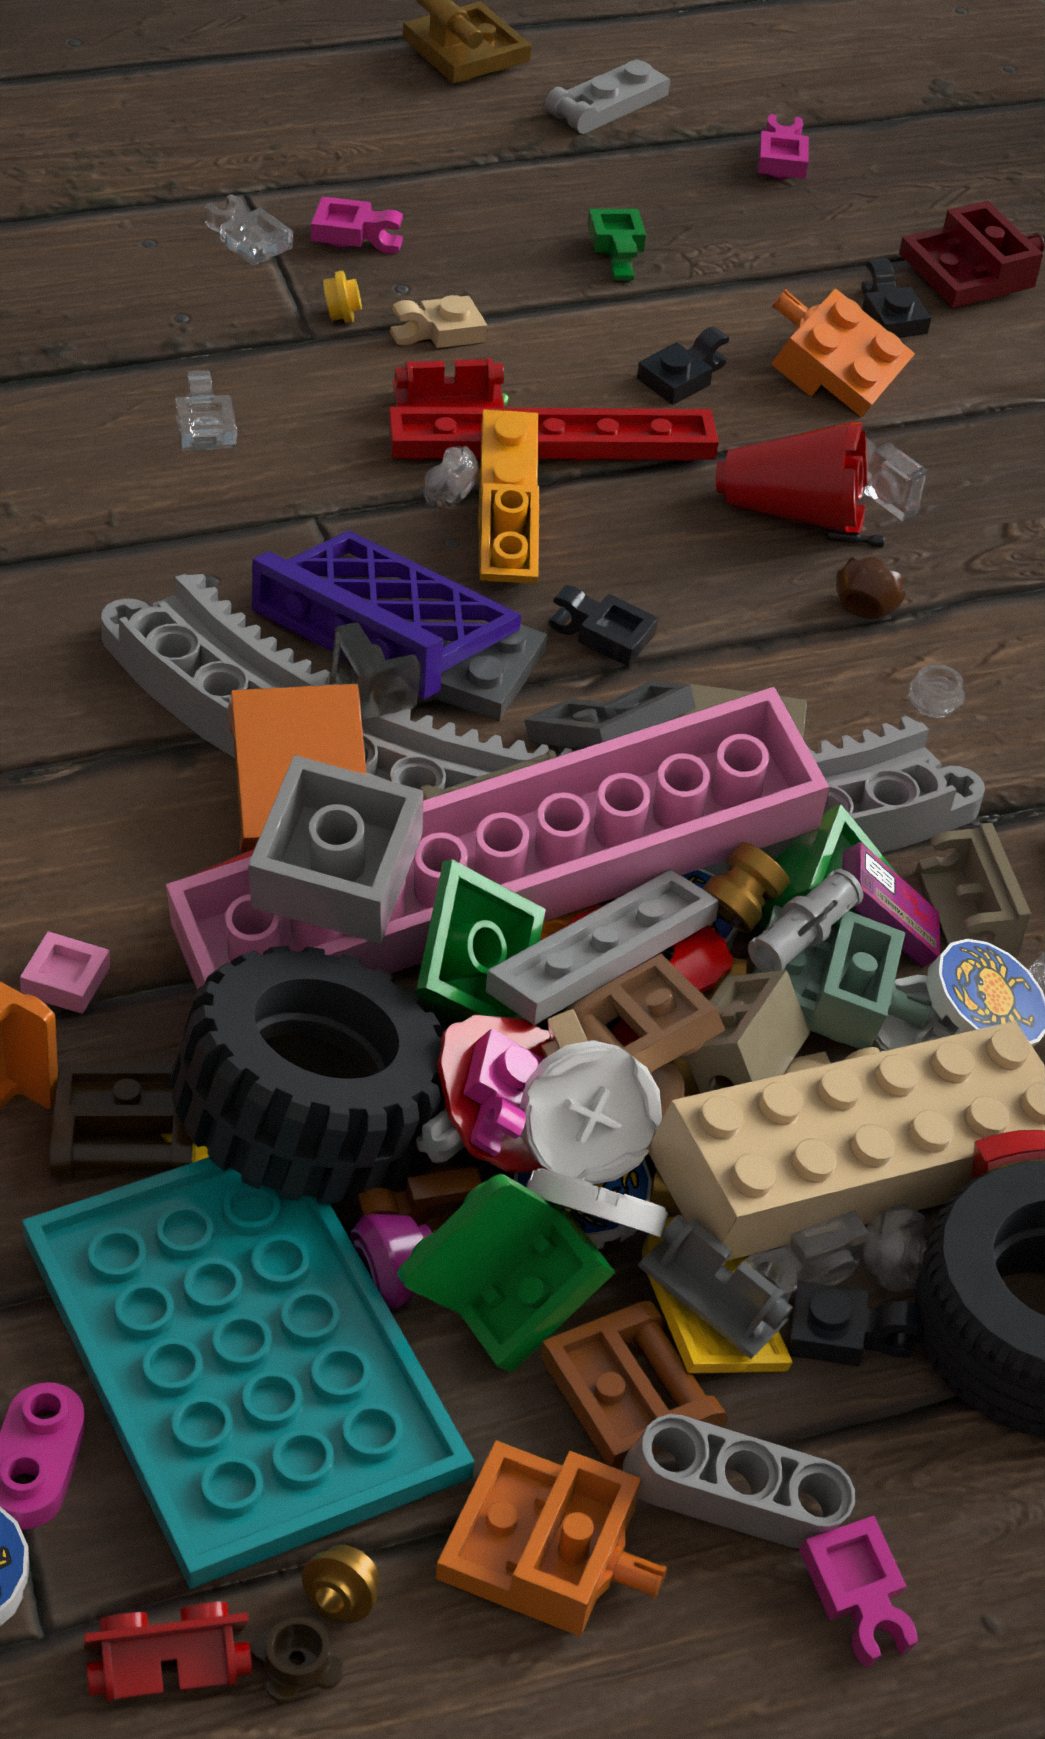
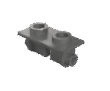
M677 1215L663 1231L661 1238L664 1240L638 1264V1267L750 1359L789 1320L787 1316L793 1309L790 1304L783 1300L786 1292L782 1288L778 1289L745 1261L736 1268L734 1273L728 1270L724 1264L733 1251L702 1227L701 1222L696 1218L688 1222L681 1215Z

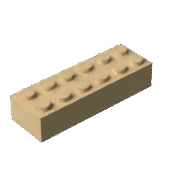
M1011 1021L674 1099L671 1101L647 1149L684 1219L690 1222L693 1218H696L701 1222L702 1227L733 1252L727 1259L729 1261L945 1204L951 1197H954L959 1188L964 1187L967 1182L972 1180L974 1142L976 1140L1011 1131L1045 1130V1065L1018 1023Z

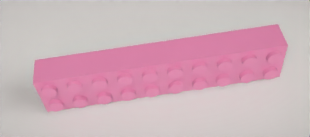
M775 687L424 800L423 834L381 944L252 908L248 869L251 857L166 884L171 926L197 990L205 984L206 978L225 963H230L236 957L253 950L259 955H263L265 950L276 946H289L290 951L301 952L306 946L325 949V955L341 958L343 954L360 959V965L374 972L380 968L391 974L422 963L443 861L453 859L545 908V922L625 895L670 869L679 875H684L725 861L741 842L749 843L760 849L820 829L829 785Z

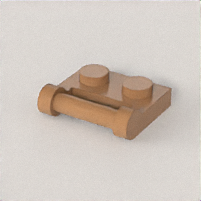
M662 954L569 1005L564 1011L566 1012L574 1008L588 1041L594 1040L619 1046L645 1065L651 1075L653 1071L670 1061L696 1052L706 1041L725 1031L717 1008ZM618 1016L640 1037L625 1047L606 1027L607 1022Z

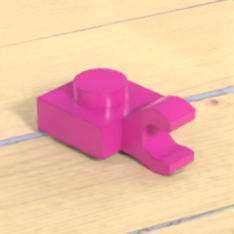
M322 196L311 222V241L329 243L335 247H361L363 240L367 239L376 249L383 253H398L403 242V236L391 235L384 229L399 230L403 214L396 210L371 211V202Z
M492 1028L475 1043L463 1095L481 1104L471 1133V1143L495 1157L500 1152L502 1139L505 1134L516 1140L523 1131L526 1113L520 1109L521 1098L526 1081L543 1058Z

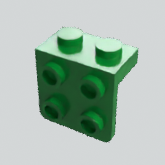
M500 1174L472 1189L466 1196L463 1205L435 1233L421 1239L413 1248L411 1256L399 1267L397 1276L407 1289L459 1313L496 1366L512 1373L542 1344L543 1340L547 1339L615 1271L570 1212L553 1202L545 1200L541 1195L506 1175Z

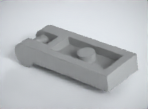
M636 59L571 89L565 90L560 86L555 87L547 95L544 108L546 112L555 118H566L571 128L584 134L668 96L670 78L653 69L650 64Z

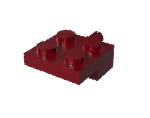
M989 201L947 210L944 227L903 236L899 254L954 308L1035 288L1045 243L1042 235L1039 236L1040 233L1024 236Z

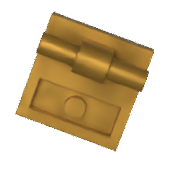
M417 0L418 4L428 11L430 15L403 22L402 39L452 83L467 82L477 76L495 71H505L512 66L530 62L532 44L481 1L458 7L451 0Z

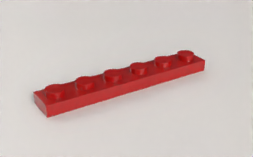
M389 407L388 426L392 458H409L413 460H423L426 458L481 459L483 409L538 413V459H572L576 461L588 459H625L628 461H639L642 459L716 460L719 445L711 409Z

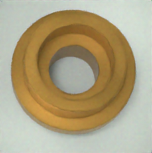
M335 1545L326 1551L315 1554L310 1559L302 1572V1585L307 1597L319 1613L330 1619L353 1623L366 1618L374 1608L378 1598L379 1573L372 1560L362 1551L348 1545Z

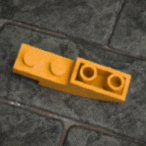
M483 409L478 507L480 581L538 583V413Z

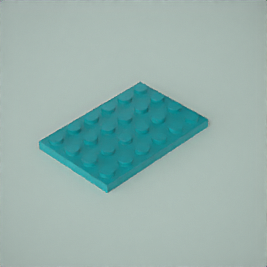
M209 1157L22 1220L25 1243L189 1589L473 1478L475 1463L331 1205L317 1204L316 1197L302 1196L299 1201L279 1197V1190L264 1185L258 1190L241 1182L240 1173L231 1168L223 1171L210 1161Z

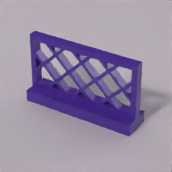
M349 530L288 560L270 551L252 559L253 611L422 699H426L440 691L441 673L520 630L521 614ZM350 553V554H352V555H354V556H356V557H358V558H360V559L340 558V557H342V556H344V555ZM334 576L367 577L368 579H334ZM375 577H398L402 580L375 579ZM377 598H410V601L377 600ZM418 598L443 599L445 601H419ZM420 619L454 620V623L421 622ZM463 620H485L489 623H463ZM443 641H454L443 647Z

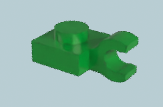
M589 209L587 227L594 251L610 255L611 274L614 281L634 280L635 274L632 267V258H637V252H644L646 232L639 210Z

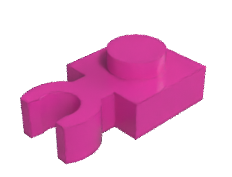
M770 114L767 119L766 131H761L758 173L767 174L777 179H789L792 177L806 179L809 162V136L801 135L803 120L800 117H795L793 125L783 126L777 123L775 114Z
M875 1516L805 1539L799 1548V1552L829 1620L832 1621L850 1614L856 1627L852 1633L851 1642L853 1652L858 1661L867 1668L874 1665L881 1657L879 1646L875 1642L873 1635L875 1630L888 1632L894 1638L896 1647L901 1655L910 1652L918 1640L916 1627L904 1611L893 1607L890 1602L891 1599L899 1597L907 1586Z

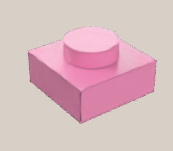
M48 931L20 976L21 993L36 996L45 1003L83 1014L110 968V950Z

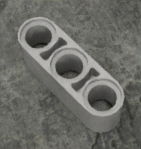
M667 1414L657 1417L646 1427L631 1446L623 1461L624 1472L641 1478L637 1498L648 1504L791 1548L799 1549L805 1539L836 1529L850 1516L855 1505L854 1486L850 1477L840 1466L819 1457L683 1415ZM652 1448H663L670 1452L677 1460L679 1472H670L660 1467L653 1457ZM725 1469L734 1470L742 1474L749 1483L751 1495L741 1494L734 1490L727 1481ZM798 1492H805L818 1501L823 1511V1518L813 1516L802 1507L798 1498Z

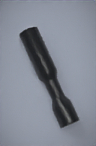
M830 529L828 535L829 540L850 543L863 542L879 547L884 546L885 536L846 534Z

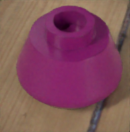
M366 1214L359 1219L351 1231V1242L389 1309L396 1310L417 1294L403 1285L397 1276V1271L411 1256L415 1245L427 1235L432 1234V1231L426 1224L417 1226L415 1221L408 1215Z

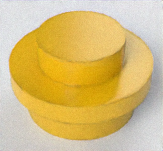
M343 270L336 271L334 278L323 280L330 318L332 321L344 319L346 324L354 322L353 311L362 310L356 279L347 280Z

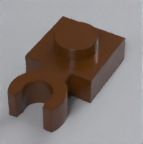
M477 1167L456 1170L438 1169L424 1175L407 1177L406 1190L393 1192L387 1188H372L364 1194L360 1192L357 1199L362 1215L356 1216V1224L366 1214L408 1215L415 1221L417 1226L426 1224L432 1233H435L463 1205L469 1192L482 1183Z

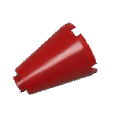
M849 422L729 449L726 461H717L715 473L717 494H725L726 502L731 506L846 534H860L863 528L866 504H856V501L861 500L863 487H867V441L865 430H862L863 423Z

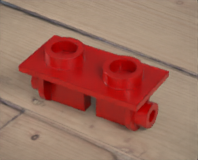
M492 358L454 360V377H445L444 361H405V367H395L394 369L395 380H392L396 407L505 408L500 386L504 384L503 363H493Z
M209 1602L180 1608L181 1621L148 1625V1615L146 1612L124 1613L100 1618V1632L84 1634L83 1641L84 1650L101 1648L102 1661L86 1663L89 1696L105 1694L107 1703L118 1699L162 1694L164 1691L161 1662L176 1660L179 1691L222 1685H237V1676L252 1675L249 1642L234 1643L232 1632L244 1630L249 1621L248 1612L229 1615L228 1602Z

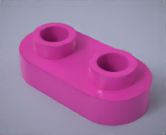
M39 1383L29 1386L18 1393L8 1408L0 1432V1507L18 1522L21 1529H32L44 1525L59 1512L85 1436L83 1403L73 1390L61 1384ZM44 1412L57 1414L49 1419L35 1417V1415ZM22 1474L36 1477L34 1481L27 1484H19L12 1481L15 1477Z

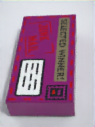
M862 842L844 850L842 869L851 873L859 881L863 889L862 902L852 908L863 917L905 932L901 951L917 965L919 964L921 967H924L934 962L940 955L939 911Z

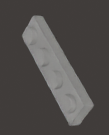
M670 869L492 967L487 972L485 992L533 1025H536L716 921L719 899Z

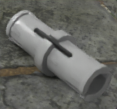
M833 870L824 881L806 896H796L785 904L781 911L782 917L757 938H753L748 944L749 956L757 968L763 972L782 971L806 947H817L830 935L831 926L853 906H857L862 902L863 889L859 881L846 870Z

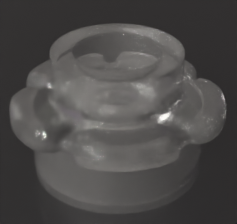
M932 664L921 668L917 673V677L912 679L909 685L908 697L910 702L922 714L928 717L942 718L954 713L955 708H962L966 700L965 692L962 690L963 679L956 670L945 665Z

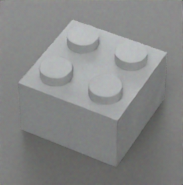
M294 755L248 864L252 908L381 944L423 834V790Z

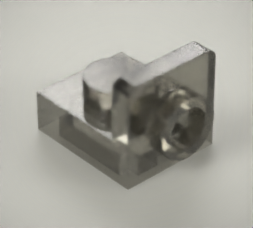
M358 622L335 627L332 675L338 685L358 684L361 720L412 709L417 705L421 664L415 655L385 661L381 648L377 644H371Z

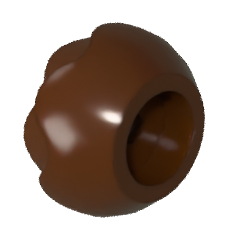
M868 557L860 561L850 558L843 569L838 570L836 574V591L842 605L851 613L862 618L876 619L892 613L900 606L906 595L905 591H902L903 578L901 574L896 571L887 570L884 563L878 558Z

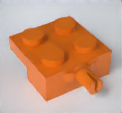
M836 288L821 304L812 306L810 309L791 295L787 289L781 293L772 305V308L778 310L796 326L793 329V335L771 365L810 397L814 395L821 385L824 386L861 418L915 355L895 334L887 331L866 314L855 301L848 299Z
M496 1440L437 1562L435 1579L581 1637L596 1600L610 1588L613 1581L648 1594L656 1599L664 1581L667 1566H660L624 1552L625 1533L635 1511L641 1483L640 1477L570 1450L562 1466Z

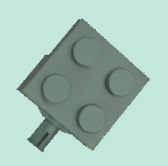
M774 905L767 920L765 930L782 917V907ZM848 911L839 919L836 928L831 926L830 935L817 947H806L785 966L784 970L788 972L810 1031L826 1036L833 1041L863 1049L872 1047L887 1014L918 1025L920 1028L924 1027L932 1008L931 1001L923 1000L896 989L895 977L905 932ZM754 965L752 974L763 973V971Z

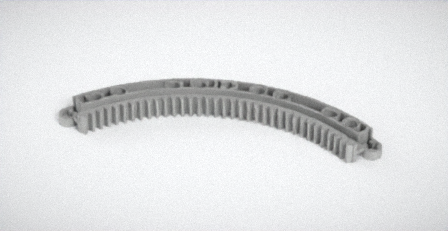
M185 573L175 577V595L152 603V607L143 601L125 598L107 604L102 610V642L127 673L153 699L196 734L235 758L233 733H230L228 717L231 690L329 685V671L322 670L311 674V661L305 659L293 663L294 651L287 648L276 651L277 639L273 636L260 639L261 627L258 625L245 627L246 615L242 612L231 614V602L229 600L218 601V590L215 587L206 588V577L203 574L186 575ZM342 680L332 685L349 684V682ZM364 689L359 691L366 774L372 777L420 789L428 784H431V786L438 785L439 789L442 790L544 755L549 751L548 745L541 744L533 754L527 753L525 743L522 740H517L509 749L503 748L501 736L494 735L486 743L479 742L478 730L475 729L469 730L462 737L456 736L454 723L448 722L437 730L432 728V716L426 715L416 722L410 721V708L404 707L392 714L389 712V700L384 698L370 705L368 704L369 691ZM907 716L901 717L898 729L888 723L882 724L879 736L868 729L863 730L859 743L845 735L841 737L839 749L827 740L820 742L818 754L808 748L829 785L823 815L830 808L841 804L880 853L920 843L941 832L951 831L969 824L977 818L985 786L980 776L970 769L961 766L941 768L942 763L925 747L929 728L922 722L919 723ZM565 748L559 756L571 753L572 749ZM801 835L760 848V850L774 860ZM728 860L701 869L716 876L722 875L726 870L729 871Z

